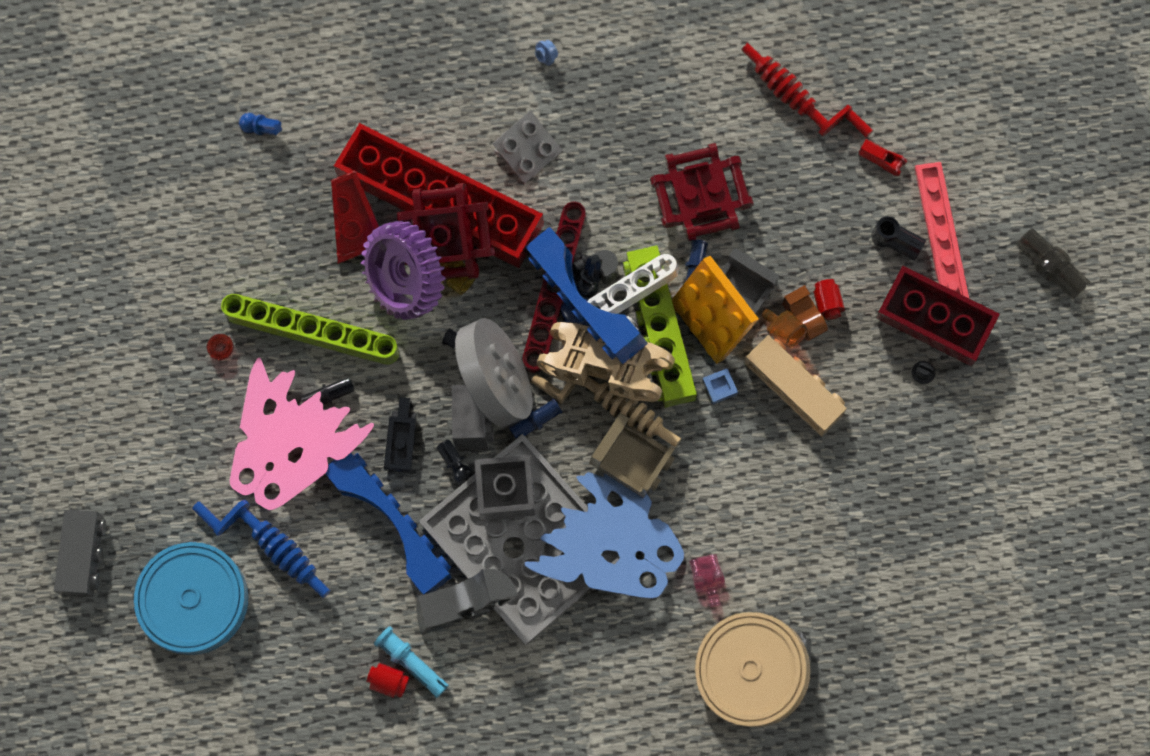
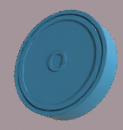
M198 542L176 544L155 555L142 570L134 592L135 614L145 634L163 648L183 655L208 653L228 642L242 625L248 608L247 583L237 564L218 548Z

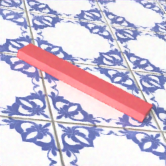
M941 162L915 165L937 282L969 298Z

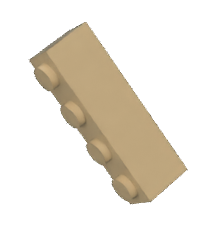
M768 335L746 356L744 364L821 437L844 415L847 408L844 406L845 402L836 393L831 394L825 388V383L817 375L812 376L805 370V364L798 357L789 355L786 352L785 345L779 339H772Z

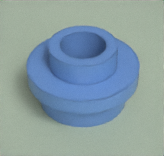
M549 40L536 43L535 55L537 59L546 65L553 64L558 57L555 45Z

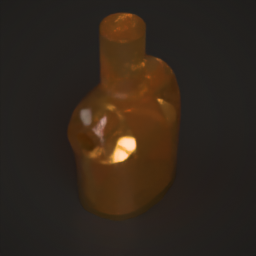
M766 309L762 314V317L771 323L767 328L769 335L774 339L780 340L789 348L799 344L807 334V326L799 321L790 311H784L778 316L771 310Z

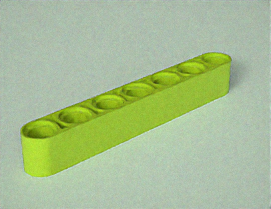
M229 294L221 302L223 313L234 324L385 365L393 364L399 357V349L395 339L386 334L238 294ZM241 305L237 313H230L231 307ZM266 312V316L263 319L255 320L257 313ZM283 319H292L288 326H279ZM308 326H317L313 333H304ZM334 332L342 333L340 339L336 341L330 340V336ZM359 339L367 340V344L364 347H355V343ZM384 346L393 347L389 354L383 355L380 353L381 348Z

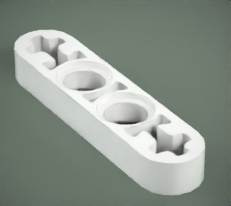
M669 254L660 255L593 296L587 302L595 307L598 306L601 310L618 314L677 277L679 273L678 264L673 256ZM666 264L670 270L666 272L662 266ZM653 270L655 271L656 275L658 276L657 279H655L654 276H653V274H652V271H653ZM643 276L650 278L647 286H636L639 278ZM624 290L627 292V297L623 301L617 302L614 300V295L618 291ZM609 299L612 307H609L605 300Z

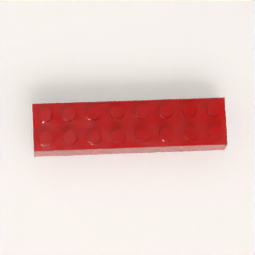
M361 123L358 124L334 164L337 177L355 170L364 191L404 211L414 210L413 189L433 190L455 187L456 184L465 183L468 189V204L488 202L489 210H486L491 247H494L495 255L493 256L517 268H520L529 252L525 246L539 235L544 226L542 213ZM456 198L425 201V209L457 205ZM471 212L469 215L473 243L475 247L481 248L476 212Z

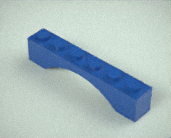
M551 227L547 228L525 246L531 254L528 257L529 261L537 270L541 267L546 272L542 275L552 288L555 285L559 287L558 296L566 305L569 303L574 305L573 314L581 323L585 320L589 323L588 332L596 341L599 339L604 341L605 345L602 348L612 360L617 357L624 364L648 344L625 315L598 309L579 294L573 277V255Z
M350 453L345 458L334 460L328 464V470L325 474L343 496L357 498L371 504L394 524L404 544L406 574L422 595L435 592L451 579L448 572L451 569L450 565L442 556L436 558L431 551L434 548L433 544L425 535L420 538L414 531L418 526L408 514L404 517L397 510L400 507L398 501L391 493L388 496L380 489L384 486L375 473L370 476L364 468L367 464L358 453L354 456Z

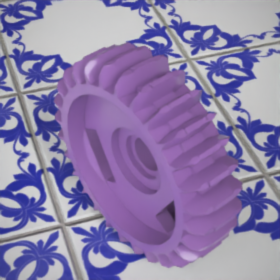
M403 221L384 224L367 236L368 241L364 243L366 250L361 252L365 260L361 264L365 266V271L362 274H365L367 277L365 284H369L371 288L369 293L375 295L374 302H380V309H387L388 315H394L396 319L402 318L406 320L423 316L438 305L437 300L442 298L440 291L445 289L441 284L445 277L441 275V270L444 267L439 264L441 257H437L435 253L438 247H432L431 245L432 238H425L426 232L424 230L419 231L418 225H411L410 222ZM405 263H407L410 268V275H408L405 270ZM402 294L412 295L413 300L406 298Z

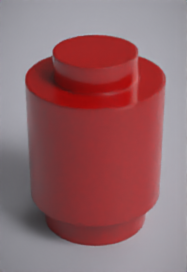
M825 279L815 283L813 294L817 309L826 320H834L841 317L845 307L839 285L835 283L834 279Z
M379 663L377 668L371 667L366 682L370 683V690L391 698L395 696L402 698L410 677L405 676L403 671Z

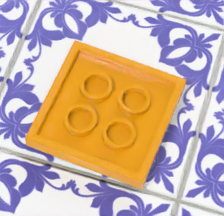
M711 256L702 259L672 299L675 311L681 316L690 328V331L696 336L716 364L726 359L759 320Z

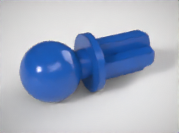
M245 113L239 119L240 129L245 133L255 132L257 135H263L264 133L278 135L282 131L279 120L268 119L264 115L256 116L253 113Z

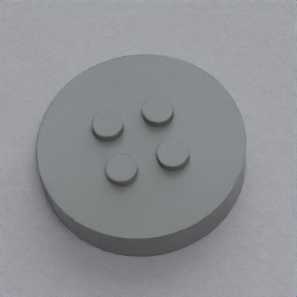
M481 318L460 328L455 339L457 362L464 383L478 408L491 422L500 427H507L527 418L532 410V391L526 369L512 341L495 322L487 318Z

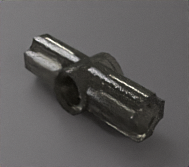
M1033 228L1016 243L1015 246L1035 264L1037 272L1040 275L1044 274L1042 277L1047 281H1054L1073 300L1091 283L1071 264L1070 257L1063 249L1051 246Z

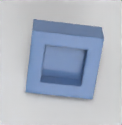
M727 368L702 379L713 405L738 394Z

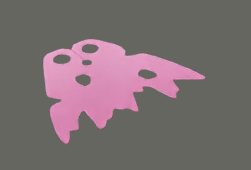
M259 357L256 359L249 376L240 428L248 438L245 441L239 442L235 449L230 485L242 495L246 496L254 493L257 504L265 509L274 510L287 503L323 476L328 470L327 457L341 460L350 454L368 436L374 424L370 423L363 428H359L358 424H354L346 431L335 433L343 418L349 413L350 408L342 407L338 409L332 407L328 410H323V404L320 402V391L299 406L295 399L288 402L286 396L295 376V371L281 372L270 382L263 362ZM266 400H274L277 404L274 413L265 415L263 409ZM297 447L303 448L301 458L296 463L288 460V454ZM268 462L274 464L272 471H267L265 468ZM251 468L254 471V479L251 483L244 485L239 480V474L243 469ZM270 483H276L280 488L278 497L273 500L267 499L264 495V490Z

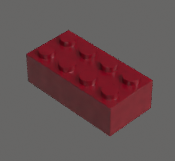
M902 266L877 313L876 319L972 367L1000 314Z

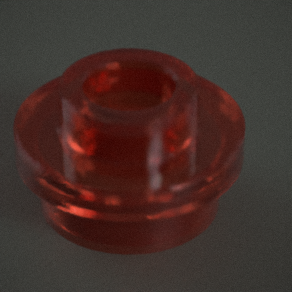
M216 334L207 343L208 354L216 360L227 359L234 350L233 341L225 334ZM225 344V349L220 352L216 351L217 345Z

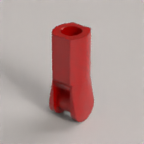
M868 139L864 141L858 152L859 156L880 166L894 176H899L901 174L900 168L907 163L906 158L902 155L889 151ZM886 157L893 160L891 164L886 162Z

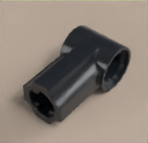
M890 216L881 218L871 234L872 240L877 246L889 247L913 261L917 259L926 242V239L901 227L898 221ZM880 228H885L889 230L891 235H884L880 231Z

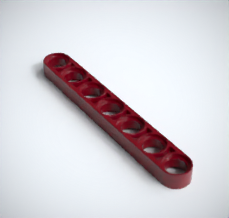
M575 201L569 202L564 206L556 232L559 238L566 232L572 233L575 236L573 243L565 244L573 255L572 266L586 219L584 206ZM571 209H578L582 215L578 220H570L567 217V212ZM545 279L542 283L523 353L524 367L531 373H538L542 370L538 366H530L527 363V359L532 354H549L553 342L550 330L552 325L558 322L563 300L558 296L557 292L552 293L547 289L548 282ZM545 305H552L556 312L551 317H545L540 312L541 308ZM539 329H544L549 333V337L546 341L539 342L534 338L535 332Z

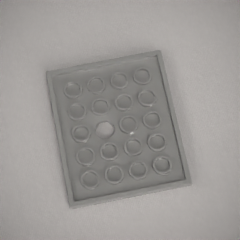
M521 434L494 458L530 455L535 516L481 521L478 512L475 473L419 520V523L467 579L473 577L482 569H495L503 572L512 580L518 596L504 606H499L496 603L493 609L523 644L527 646L592 588L588 587L585 583L583 574H580L575 581L563 582L536 573L524 565L525 562H539L541 555L551 557L564 555V552L542 541L540 538L544 534H551L554 529L566 528L564 523L566 517L562 513L561 508L588 512V507L529 440ZM510 538H518L524 543V552L518 558H509L503 551L504 543ZM606 550L601 554L607 562L616 564L620 559L615 551Z

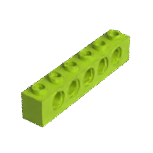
M658 246L626 252V262H623L625 276L660 256ZM653 270V271H652V274H653L654 278L657 279L658 276L656 275L655 271ZM640 279L636 282L638 287H645L649 284V282H643ZM665 284L637 302L639 310L635 311L638 326L644 327L645 335L643 337L646 342L661 348H669L675 359L671 369L651 372V376L656 375L658 386L662 389V394L658 401L663 400L664 408L696 401L697 393L668 284ZM649 298H654L659 304L650 307L645 301ZM659 322L665 326V329L663 331H655L651 326ZM668 372H674L679 378L676 381L670 382L665 379L664 375Z

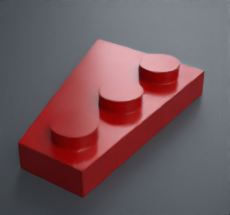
M355 170L331 180L338 264L361 255V252L366 250L364 243L368 241L367 236L372 234L373 230L379 228Z

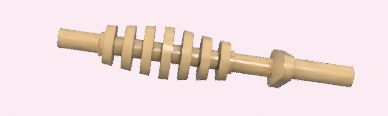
M538 374L531 380L532 384L556 399V402L559 404L564 402L576 385L567 382L563 389L560 390ZM589 376L587 377L584 387L594 393V400L597 403L604 399L602 407L606 410L611 407L610 414L616 417L620 412L626 417H630L627 423L628 426L635 427L639 423L637 431L642 433L648 429L647 436L651 438L654 435L659 436L675 448L678 446L681 438L663 427L662 418L658 416L653 420L655 412L651 409L644 414L647 405L643 402L638 405L639 401L631 399L628 401V398L613 395L609 390L608 382L599 384Z

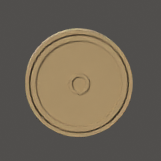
M739 613L716 624L705 636L697 653L695 665L696 681L702 698L718 716L741 726L765 727L782 721L800 705L809 686L810 661L802 640L787 624L763 613Z

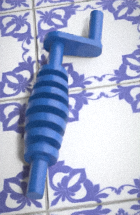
M242 500L235 505L222 521L217 519L200 501L192 507L213 529L217 536L221 535L236 520L241 518L253 530L251 536L255 541H258L261 549H265L264 553L268 558L272 557L271 562L274 565H279V569L283 572L288 571L287 574L291 578L297 577L296 581L299 584L308 583L322 598H325L331 590L315 576V566L313 564L309 565L310 560L307 556H303V551L300 547L296 548L297 544L292 539L288 540L289 537L286 534H280L278 528H271L272 524L267 520L260 522L248 510L250 504L246 500Z

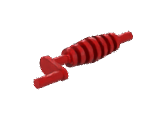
M749 43L745 44L741 49L756 64L755 72L758 75L763 73L761 79L764 83L768 82L767 87L770 91L775 89L773 95L777 98L783 95L781 101L784 104H788L793 100L789 107L792 110L800 107L797 113L800 116L808 115L821 128L819 134L822 137L831 131L844 117L866 138L873 132V129L852 110L849 104L828 121L815 108V99L811 97L807 100L810 95L807 89L800 92L803 84L800 81L795 83L797 77L794 74L788 76L790 72L788 69L782 68L779 70L781 68L780 63L774 62L771 64L773 61L772 57H762Z

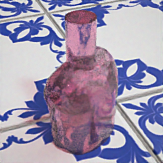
M717 554L690 560L695 590L700 593H707L710 608L720 606L721 603L717 589L725 585V578L720 568Z

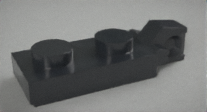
M400 397L398 412L392 411V415L389 416L384 471L412 472L417 414L411 413V398Z

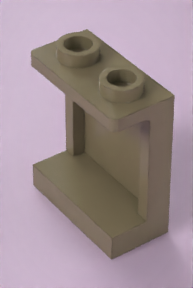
M620 413L595 450L589 464L644 498L648 491L653 494L661 482V479L657 478L661 470L663 469L667 472L672 465L675 457L671 455L675 448L671 445L669 448H666L643 432L637 431V428L628 426L627 423L630 418Z

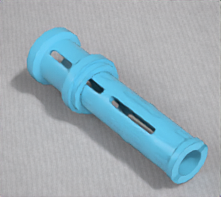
M391 626L386 628L374 642L376 647L380 646L391 656L393 663H400L436 698L449 686L448 683L411 651L412 647H410L408 642L404 643L393 633Z

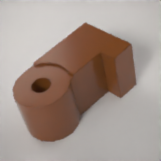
M805 285L784 296L782 305L807 341L828 331L826 321L810 298V293Z

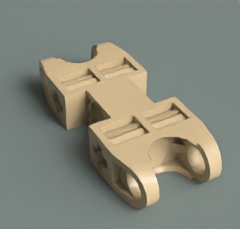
M557 322L552 325L550 330L551 336L562 342L564 347L558 352L539 355L536 364L542 371L559 380L584 386L588 375L608 380L611 394L635 401L655 402L660 399L662 389L655 383L650 382L651 379L647 378V376L651 372L662 371V369L668 370L673 367L675 359L668 351L647 342L648 344L622 364L617 357L612 360L602 348L605 343H602V339L596 341L588 332V326L566 322Z

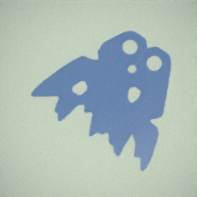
M590 472L584 476H577V480L596 498V504L588 503V512L561 508L562 513L566 517L564 519L566 528L554 529L551 534H544L540 539L564 552V555L557 557L541 555L539 562H525L524 565L536 573L563 582L575 581L580 574H583L584 581L590 588L641 598L658 597L667 586L666 573L675 572L684 559L683 549L671 528L660 519H648L652 501L647 494L642 498L605 473L603 477ZM611 491L618 493L622 498V506L613 507L608 502L607 497ZM659 547H670L674 552L673 559L669 562L661 561L657 556ZM606 550L615 551L620 559L616 564L609 563L601 556L602 552ZM637 551L644 553L645 557L643 560H638L635 557ZM644 572L653 573L657 580L656 585L652 588L643 587L640 583V575Z

